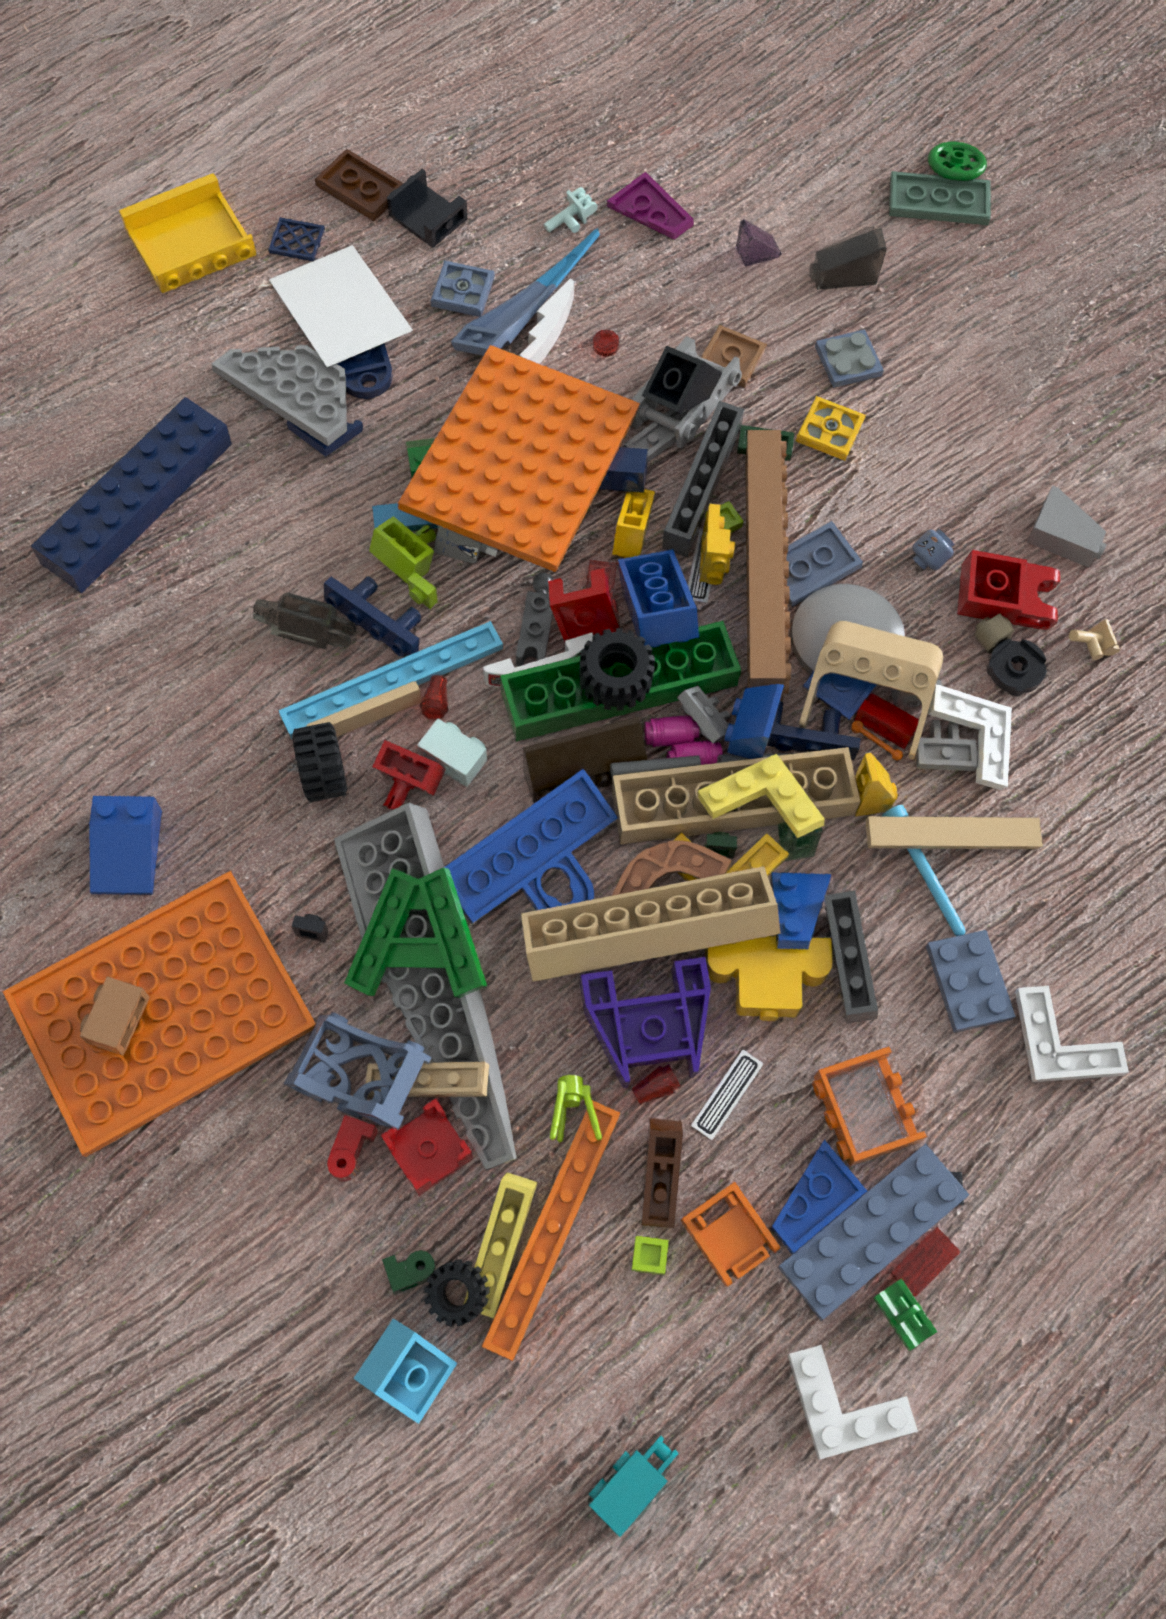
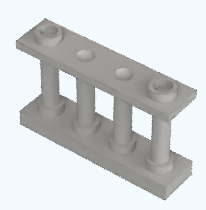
M687 336L676 347V350L703 360L722 373L711 397L689 409L681 421L654 410L658 403L642 396L649 380L632 399L640 403L631 427L638 429L644 421L649 419L675 431L677 447L681 449L689 440L694 438L696 431L714 411L718 402L724 399L733 386L738 385L742 377L740 359L738 357H734L726 368L697 356L695 340Z

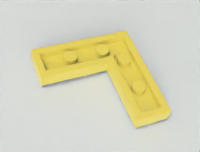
M777 754L698 790V798L712 819L766 794L797 838L824 826V817Z

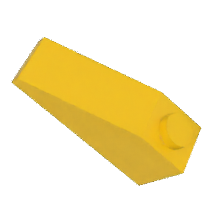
M644 489V493H626L616 525L613 555H618L622 558L641 555L655 491Z
M866 753L855 775L861 801L855 812V817L886 812L892 808L898 797L896 785L891 783L889 773L872 753Z

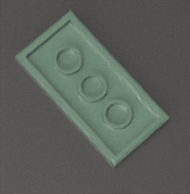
M892 171L890 175L889 216L989 225L991 219V180L955 181L939 175Z

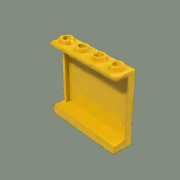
M214 173L119 210L127 234L161 293L176 289L179 286L257 255L252 235L246 234L220 191L218 179Z

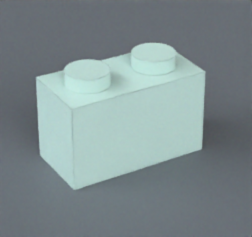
M440 719L434 722L417 744L419 755L439 763L446 769L445 774L468 787L487 762V749L479 739L467 737L461 733V730L451 722L445 723Z

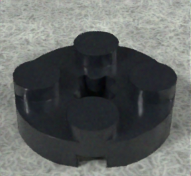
M1007 639L1000 642L994 648L989 657L986 670L998 687L1017 697L1023 693L1035 690L1041 684L1047 673L1045 666L1046 657L1043 651L1031 641L1022 639L1019 642ZM1011 662L1015 664L1022 663V671L1015 670Z

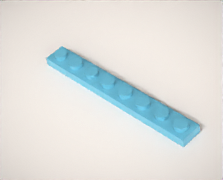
M489 621L278 711L292 739L293 731L296 728L306 727L311 722L410 682L416 681L417 685L423 684L502 650L503 643L492 622Z

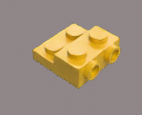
M709 504L701 536L699 582H707L711 585H719L723 582L724 573H729L730 560L733 559L735 542L730 541L731 530L724 529L725 517L720 516L719 504Z

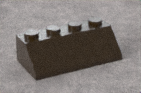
M639 717L523 747V772L533 803L539 801L582 769L585 770L595 786L606 787L611 785L613 780L610 774V763L647 760Z

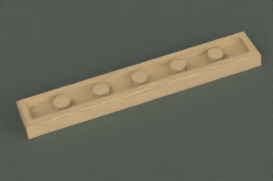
M869 816L865 819L868 848L1039 849L1043 847L1039 818Z

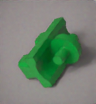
M902 1278L873 1297L908 1351H911L938 1332Z

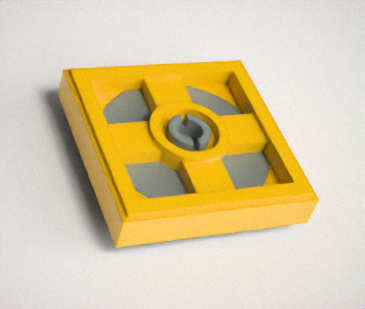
M816 396L797 434L795 442L846 461L866 415Z

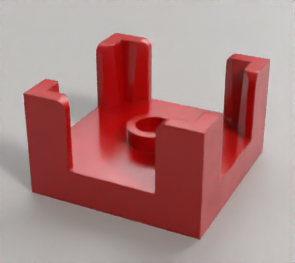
M604 568L590 572L592 588L564 594L563 580L561 578L548 581L550 607L564 642L589 633H593V635L599 633L602 636L604 630L610 629L611 632H616V628H620L618 606L616 600H611L608 578Z
M436 1098L422 1108L423 1114L399 1130L391 1128L381 1135L384 1144L418 1196L473 1160L472 1151L463 1139L461 1140Z

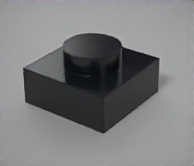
M305 914L304 917L294 916L291 927L297 937L326 942L329 932L325 921H322L323 919L313 914Z

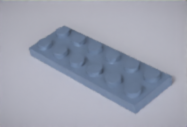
M925 1143L780 1264L778 1268L820 1321H822L967 1198L969 1193Z

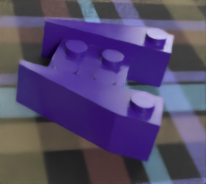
M705 957L674 961L671 974L675 993L617 1001L612 970L581 974L579 984L584 1014L623 1088H628L630 1084L628 1068L686 1059L689 1077L694 1078L698 1073L711 990Z

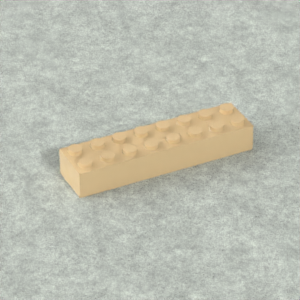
M848 747L779 756L824 819L853 816L861 801ZM768 757L613 776L611 791L615 814L618 817L616 821L620 844L676 838L681 832L685 836L787 824L766 794L715 819H712L698 798V790Z
M764 866L521 913L526 954L533 982L781 934L778 905Z

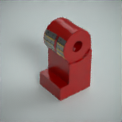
M344 1115L327 1162L328 1170L335 1179L345 1182L356 1176L359 1168L357 1160L364 1141L374 1142L378 1129L375 1125Z

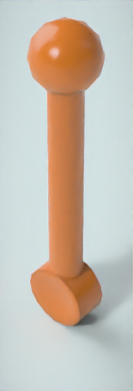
M854 721L852 723V732L863 734L892 754L894 760L899 761L903 758L901 750L893 749L864 729L862 722Z

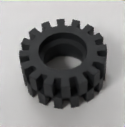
M462 1259L447 1262L433 1271L434 1273L427 1279L429 1284L424 1287V1293H428V1297L424 1299L425 1305L431 1304L432 1308L428 1312L430 1315L436 1313L438 1315L436 1321L439 1323L445 1320L447 1321L446 1326L452 1327L454 1324H457V1327L463 1326L481 1314L484 1310L483 1307L487 1305L489 1299L486 1298V1295L490 1293V1287H485L484 1283L488 1279L486 1275L480 1276L479 1273L482 1269L479 1266L476 1268L472 1267L473 1262L466 1261L462 1263ZM459 1280L466 1285L468 1299L464 1305H454L447 1299L446 1286L449 1281Z

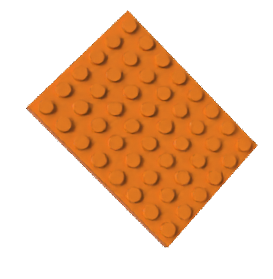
M490 345L400 498L398 510L556 572L639 411L640 403Z
M231 871L2 991L68 1128L84 1157L93 1154L312 1031L316 1025ZM107 976L141 987L150 997L124 1056L89 1045L80 1037L81 1022L86 1014H90L95 1003L94 994L98 986L104 984Z

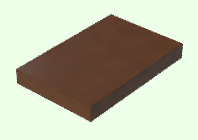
M348 149L340 154L315 178V185L373 222L388 209L387 197L389 194L404 184Z

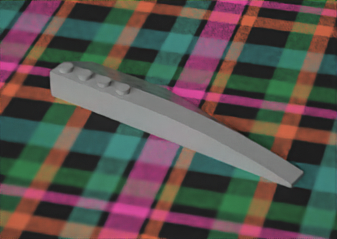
M409 802L334 838L361 938L365 934L392 868L419 879L444 867L427 809ZM410 910L399 938H435L427 910ZM386 968L381 981L386 983L393 995L391 999L396 1008L402 1011L406 1019L405 1024L415 1042L425 1048L423 1053L432 1057L429 1063L486 1062L489 1064L486 1097H449L454 1105L452 1109L457 1118H461L467 1129L466 1135L485 1169L489 1170L517 1159L501 1074L480 989L457 998L454 997L445 968Z

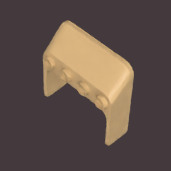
M848 621L836 622L829 629L820 651L799 721V727L806 729L821 677L829 673L910 693L917 696L922 704L921 716L908 757L914 760L943 663L942 650L932 643Z

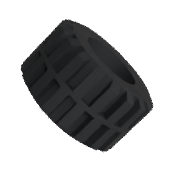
M616 628V632H611L610 629L603 631L602 636L597 633L593 635L592 642L589 640L586 642L584 650H582L580 655L579 678L581 689H585L584 695L588 699L593 697V704L599 706L602 703L605 705L604 709L611 710V706L617 707V711L623 710L625 705L629 709L635 707L636 700L641 703L645 699V694H648L651 689L655 668L654 655H651L652 648L650 645H645L643 637H634L635 632L630 630L628 633H623L621 628ZM611 662H619L627 665L632 672L624 677H612L604 673L601 667Z
M331 722L294 729L292 735L293 747L306 799L311 803L345 796L347 792L346 777L336 731Z

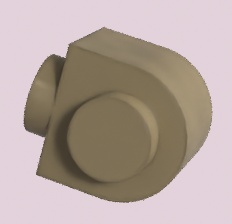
M998 614L991 619L987 617L980 621L975 627L977 631L974 636L988 653H992L1000 642L1011 639L1014 629L1008 618Z

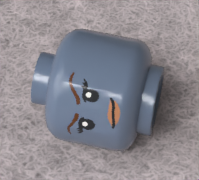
M929 529L913 544L912 549L916 555L912 559L923 570L929 567L937 571L954 555L952 547L955 544L940 529L937 531Z

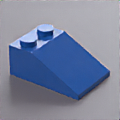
M93 796L89 823L91 894L153 895L162 810L155 797Z

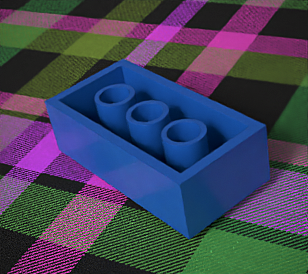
M673 549L618 559L621 590L637 636L645 639V645L658 647L661 644L686 642L689 639L699 638L697 607Z

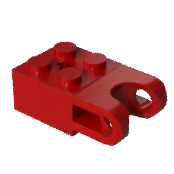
M972 550L961 564L957 615L979 619L989 617L991 619L1001 614L1008 618L1012 625L1048 630L1057 624L1058 611L1056 607L1043 603L1038 597L1037 592H1050L1060 583V571L1053 567L1027 563L1026 559Z

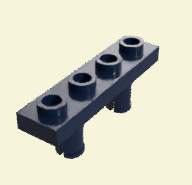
M332 576L324 582V601L330 608L340 611L347 616L351 623L361 626L375 640L382 641L389 646L398 656L406 657L419 651L420 638L410 632L421 621L422 617L418 610L409 607L396 621L388 617L366 601L378 590L377 583L369 576H366L352 590Z
M779 701L767 746L775 747L780 751L795 750L804 753L848 747L851 760H855L860 749L861 738L839 734L840 711L835 709L825 710L822 730L816 731L781 725L784 703Z

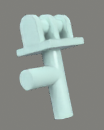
M582 187L573 192L568 190L566 194L569 206L543 225L547 232L550 233L562 223H565L573 233H576L581 226L573 216L576 214L585 224L587 223L586 218L597 210L598 205L595 202H591L592 198L588 194L585 195L586 192Z

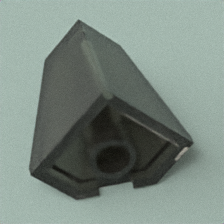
M865 227L817 251L814 263L810 264V278L815 280L816 289L877 285L887 250L882 228Z

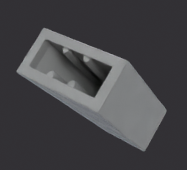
M1052 486L1027 543L1086 567H1090L1094 558H1101L1107 545L1102 542L1106 531L1058 487Z

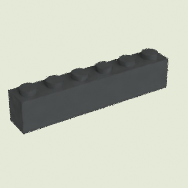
M722 401L718 402L665 527L662 549H673L674 553L688 557L739 435L745 409Z

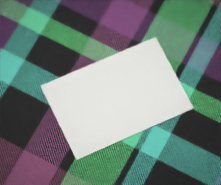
M353 245L269 279L326 367L413 331Z

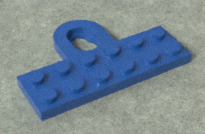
M584 769L445 866V868L450 870L463 913L471 924L519 889L522 890L535 910L594 899L592 882L571 852L614 822L618 817ZM556 868L561 870L569 879V888L573 895L569 903L562 904L555 897L549 896L543 891L541 878L546 870Z

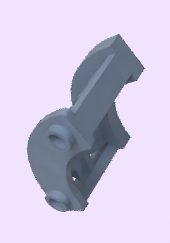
M333 1012L330 1015H320L284 1085L320 1103L322 1100L329 1104L333 1103V1101L339 1103L337 1110L359 1119L366 1117L372 1120L374 1124L399 1129L404 1119L403 1116L399 1115L423 1063L429 1064L432 1057L423 1053L425 1048L413 1041L407 1040L406 1043H401L374 1036L348 1025V1020L345 1017ZM325 1029L335 1032L341 1037L340 1042L337 1044H331L326 1038L327 1047L334 1053L328 1057L316 1048ZM353 1040L363 1045L353 1047ZM314 1053L321 1061L304 1075L303 1072ZM385 1053L391 1055V1057L387 1059ZM373 1056L378 1065L381 1080L366 1083L351 1096L350 1078L340 1066L356 1059ZM403 1061L401 1067L397 1068L398 1064ZM333 1070L341 1077V1082L336 1087L330 1086V1082L333 1079H337L330 1073ZM374 1090L375 1095L373 1099L368 1101V1094Z

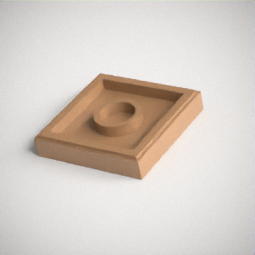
M719 325L701 358L726 368L734 357H738L740 359V371L742 372L738 386L745 388L761 360L767 344Z

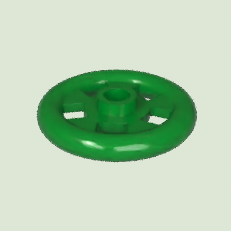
M951 141L940 143L934 146L928 154V163L931 169L938 175L950 180H974L980 177L987 168V160L984 154L976 147L963 142ZM940 154H944V155H946V157L944 158V157H941V156H939V155H940ZM970 158H973L976 162H971Z

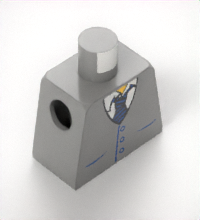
M441 526L438 528L433 549L437 554L472 564L477 562L480 552L496 557L499 551L496 548Z

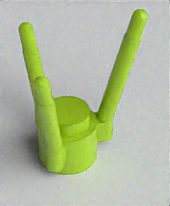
M565 1075L558 1079L557 1097L550 1131L551 1140H554L557 1135V1141L559 1143L563 1141L567 1107H578L583 1099L597 1140L602 1139L591 1100V1086L583 1085V1078L580 1076Z

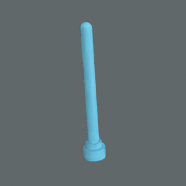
M903 805L895 806L882 815V817L909 816ZM907 849L953 933L956 936L964 935L965 927L922 850Z

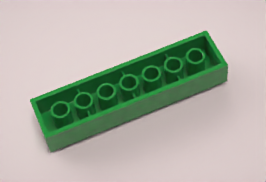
M724 621L699 626V638L689 639L686 642H672L661 644L658 647H651V655H654L655 658L651 689L648 694H645V699L641 703L636 700L635 707L630 709L625 705L621 711H617V707L612 706L611 710L604 709V704L601 703L597 706L593 704V697L588 699L584 695L585 689H581L579 678L580 656L500 675L501 694L516 742L680 701L677 697L682 692L699 686L704 694L738 686L741 668ZM611 662L601 667L604 673L612 677H624L632 672L627 665L619 662Z

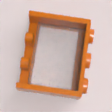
M889 1046L820 1069L814 1076L815 1081L812 1082L816 1097L819 1100L822 1099L827 1111H824L826 1123L830 1130H835L839 1140L836 1142L839 1156L843 1161H847L849 1167L911 1145L919 1144L927 1137L925 1131L917 1133L911 1118L915 1115L914 1107L911 1102L905 1104L899 1089L903 1083L902 1078L898 1072H892L887 1057L892 1053Z

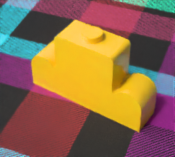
M776 936L760 937L705 948L709 979L715 983L722 984L735 978L736 1013L739 1016H760L762 1021L778 1020V1017L794 1018L802 1008V983L811 987L819 986L825 981L832 969V938H812L809 949H777Z

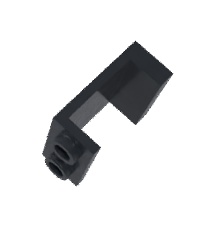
M424 169L410 176L404 184L393 190L387 197L389 216L432 248L468 219L467 201L458 196L450 203L427 186L426 171Z

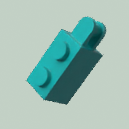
M661 1435L643 1456L637 1450L631 1455L625 1451L612 1466L616 1473L611 1479L606 1482L602 1478L588 1494L593 1499L588 1506L619 1537L624 1534L668 1482L661 1474L679 1452L676 1449L671 1451L663 1443L664 1438ZM653 1453L663 1462L657 1470L647 1461Z

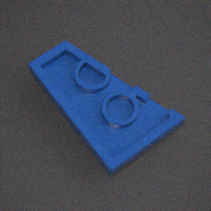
M771 873L770 884L778 905L781 933L776 934L777 949H809L832 874Z
M825 1139L771 1226L772 1231L791 1254L796 1252L867 1192L865 1187Z

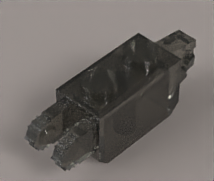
M288 592L282 594L278 602L257 599L253 607V619L270 625L271 635L325 650L328 645L347 648L352 641L350 636H353L357 630L353 621L337 617V610L331 604Z

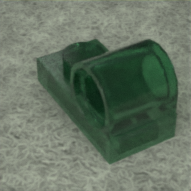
M786 822L779 823L778 835L780 844L789 853L785 862L814 857L822 834V827L797 838Z

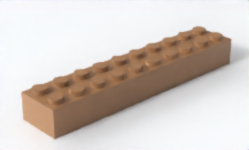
M748 430L745 459L747 688L782 684L784 687L780 701L783 702V695L789 694V681H791V663H789L791 639L788 637V629H790V612H788L790 589L787 586V579L789 578V561H787L789 540L786 537V530L788 529V512H786L788 492L787 488H785V482L787 481V465H785L787 445L786 441H781V430Z

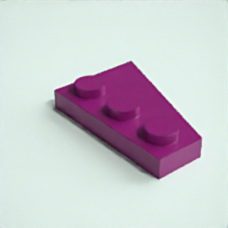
M646 172L607 200L608 208L673 240L694 226V219Z

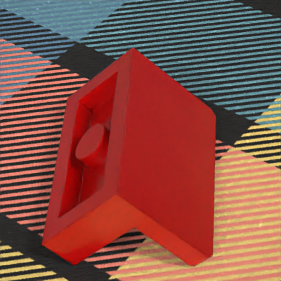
M870 694L868 699L864 700L854 720L862 722L865 728L904 750L916 732L919 723L918 718L875 694Z

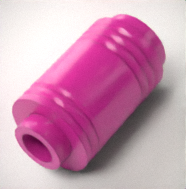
M689 715L650 718V721L644 722L646 745L663 747L694 742V738H699V725Z
M710 740L674 744L671 746V751H667V758L699 755L701 765L717 763L718 755H723L720 742L712 743Z

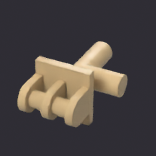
M1107 619L1089 631L1071 630L1069 633L1071 641L1086 643L1092 660H1098L1104 655H1114L1120 651Z

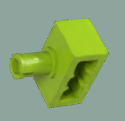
M393 516L374 529L369 552L408 584L407 579L414 572L422 577L429 572L434 550L428 544L435 541L436 534L432 528L425 532L430 528L428 525H424L420 530L413 533Z

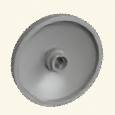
M852 584L827 586L809 595L797 609L790 633L793 652L800 665L810 675L816 668L828 631L836 622L848 621L905 636L902 620L889 601L871 589Z

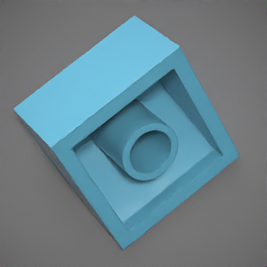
M393 1318L353 1379L419 1424L456 1367L457 1362Z

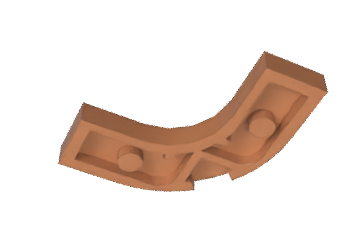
M667 841L666 843L647 848L638 854L624 870L612 896L650 889L658 879L671 873L680 872L698 879L726 874L732 860L696 843Z

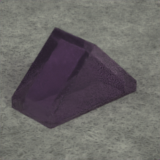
M745 219L740 222L736 249L745 267L779 258L782 255L773 235Z

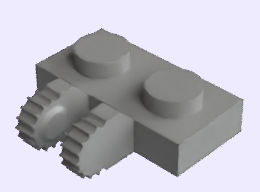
M696 686L685 690L677 697L682 703L684 711L693 717L700 726V731L704 737L712 743L725 738L728 728L726 720L731 715L727 710L721 713L718 712L715 708L719 703L716 696L708 699L700 687Z
M932 720L930 738L921 737L916 751V769L975 771L978 767L976 740L959 739L958 724L949 721L947 728L948 739L941 738L939 720Z

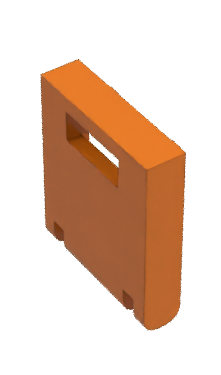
M736 1182L727 1186L681 1219V1223L726 1287L733 1284L726 1272L727 1270H730L738 1280L770 1257L763 1246L765 1243L774 1253L781 1249ZM724 1199L731 1210L707 1226L701 1214Z

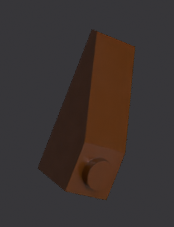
M649 1118L641 1225L674 1228L683 1140L681 1121Z

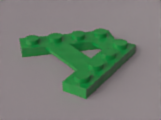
M443 867L419 879L398 869H391L344 984L368 996H375L386 968H445L454 997L461 998L487 986L448 868ZM410 910H427L435 938H399Z

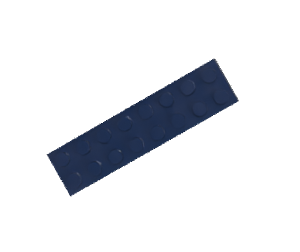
M184 397L31 545L40 564L82 594L232 445L227 425Z

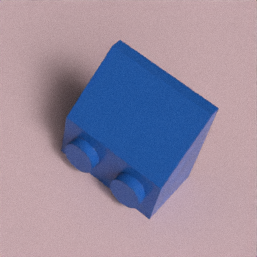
M772 684L745 688L743 698H736L732 715L737 716L735 725L729 723L724 741L729 742L727 753L748 759L763 758L784 685Z

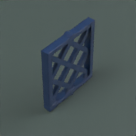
M280 217L275 232H273V238L268 251L270 254L314 261L318 248L321 246L320 242L325 227L324 225ZM284 225L287 230L279 233L281 226ZM302 229L304 234L297 237L294 231ZM319 232L317 239L314 240L311 235ZM291 234L293 239L286 242L283 237ZM308 237L311 242L303 245L300 240ZM280 239L282 244L274 247L276 240ZM297 242L300 247L292 250L289 245ZM314 245L313 252L309 254L306 249Z

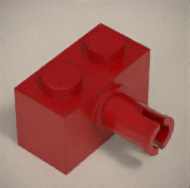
M384 740L372 766L380 773L391 777L392 781H394L383 803V806L391 810L404 804L410 789L414 790L416 788L434 796L446 770L439 763Z

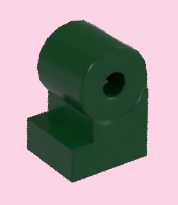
M415 1251L409 1255L407 1260L397 1263L395 1255L382 1259L394 1295L426 1283L429 1276L435 1271L434 1259L427 1251Z

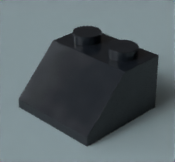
M666 346L642 396L682 414L711 397L722 373L703 360Z

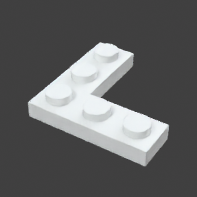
M936 684L928 715L979 730L976 783L998 790L1008 787L1012 708Z
M1049 986L1018 988L1015 991L1032 1083L1124 1076L1129 1073L1122 1042L1072 1046L1060 1045Z
M822 1345L788 1354L818 1460L918 1432L907 1396L842 1414Z

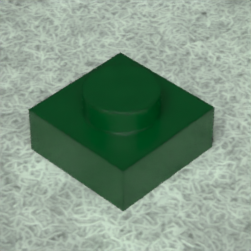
M726 832L707 834L704 847L726 858H734L737 849V836H730Z

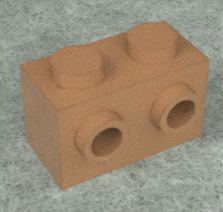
M107 976L104 984L99 985L94 994L95 1003L90 1014H86L81 1022L80 1037L89 1045L124 1056L150 998L149 995L141 987Z

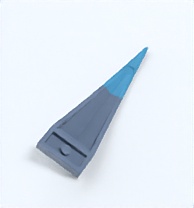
M598 228L560 262L528 287L483 316L466 324L451 341L454 349L484 356L490 345L501 349L511 344L537 310L599 237Z

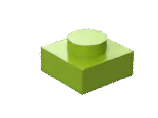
M727 501L721 504L720 516L725 517L724 529L731 530L730 533L742 528L744 521L731 502Z
M414 572L407 579L409 595L417 604H424L431 609L438 602L436 587L418 573Z
M635 1236L631 1271L665 1275L669 1240Z

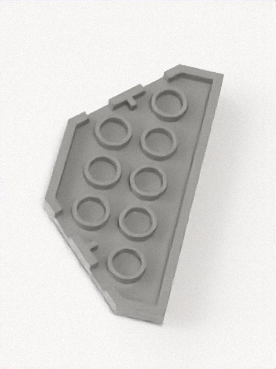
M299 345L296 346V350L280 351V347L258 348V352L242 353V349H230L211 363L213 372L325 445L329 446L347 432L345 369L337 364L326 367L318 353L309 346Z

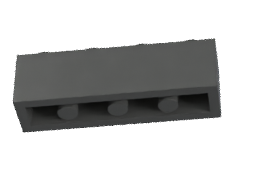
M855 890L824 895L825 911L830 938H832V949L846 1024L877 1019L878 1007Z

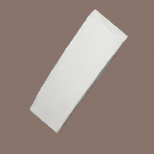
M569 279L537 310V325L528 332V347L519 355L520 357L540 364L549 353L567 321L573 303L574 281L572 279Z

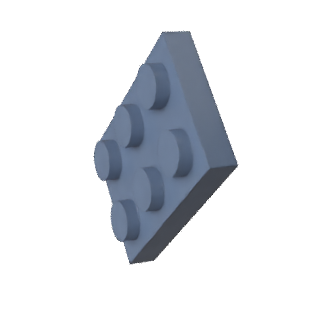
M832 521L788 546L789 578L787 579V586L790 589V606L793 607L799 604L815 591L830 586L862 568L863 561Z
M987 930L928 942L926 949L954 1033L1010 1021L1016 1017Z

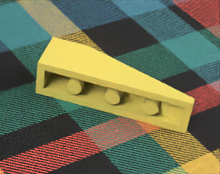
M508 1172L501 1179L474 1267L479 1266L482 1269L479 1273L480 1276L486 1275L488 1279L484 1284L485 1287H490V1293L486 1295V1298L489 1300L487 1305L483 1307L484 1310L481 1314L491 1318H495L538 1183ZM467 1291V1294H466V1297H465L464 1304L466 1303V1301H467V1299H468V1291Z

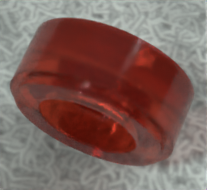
M611 330L598 331L593 337L594 351L603 357L614 355L619 349L618 335Z

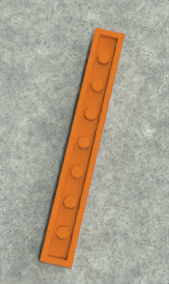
M593 1100L592 1103L602 1139H596L586 1110L482 1345V1348L512 1362L620 1117V1112Z

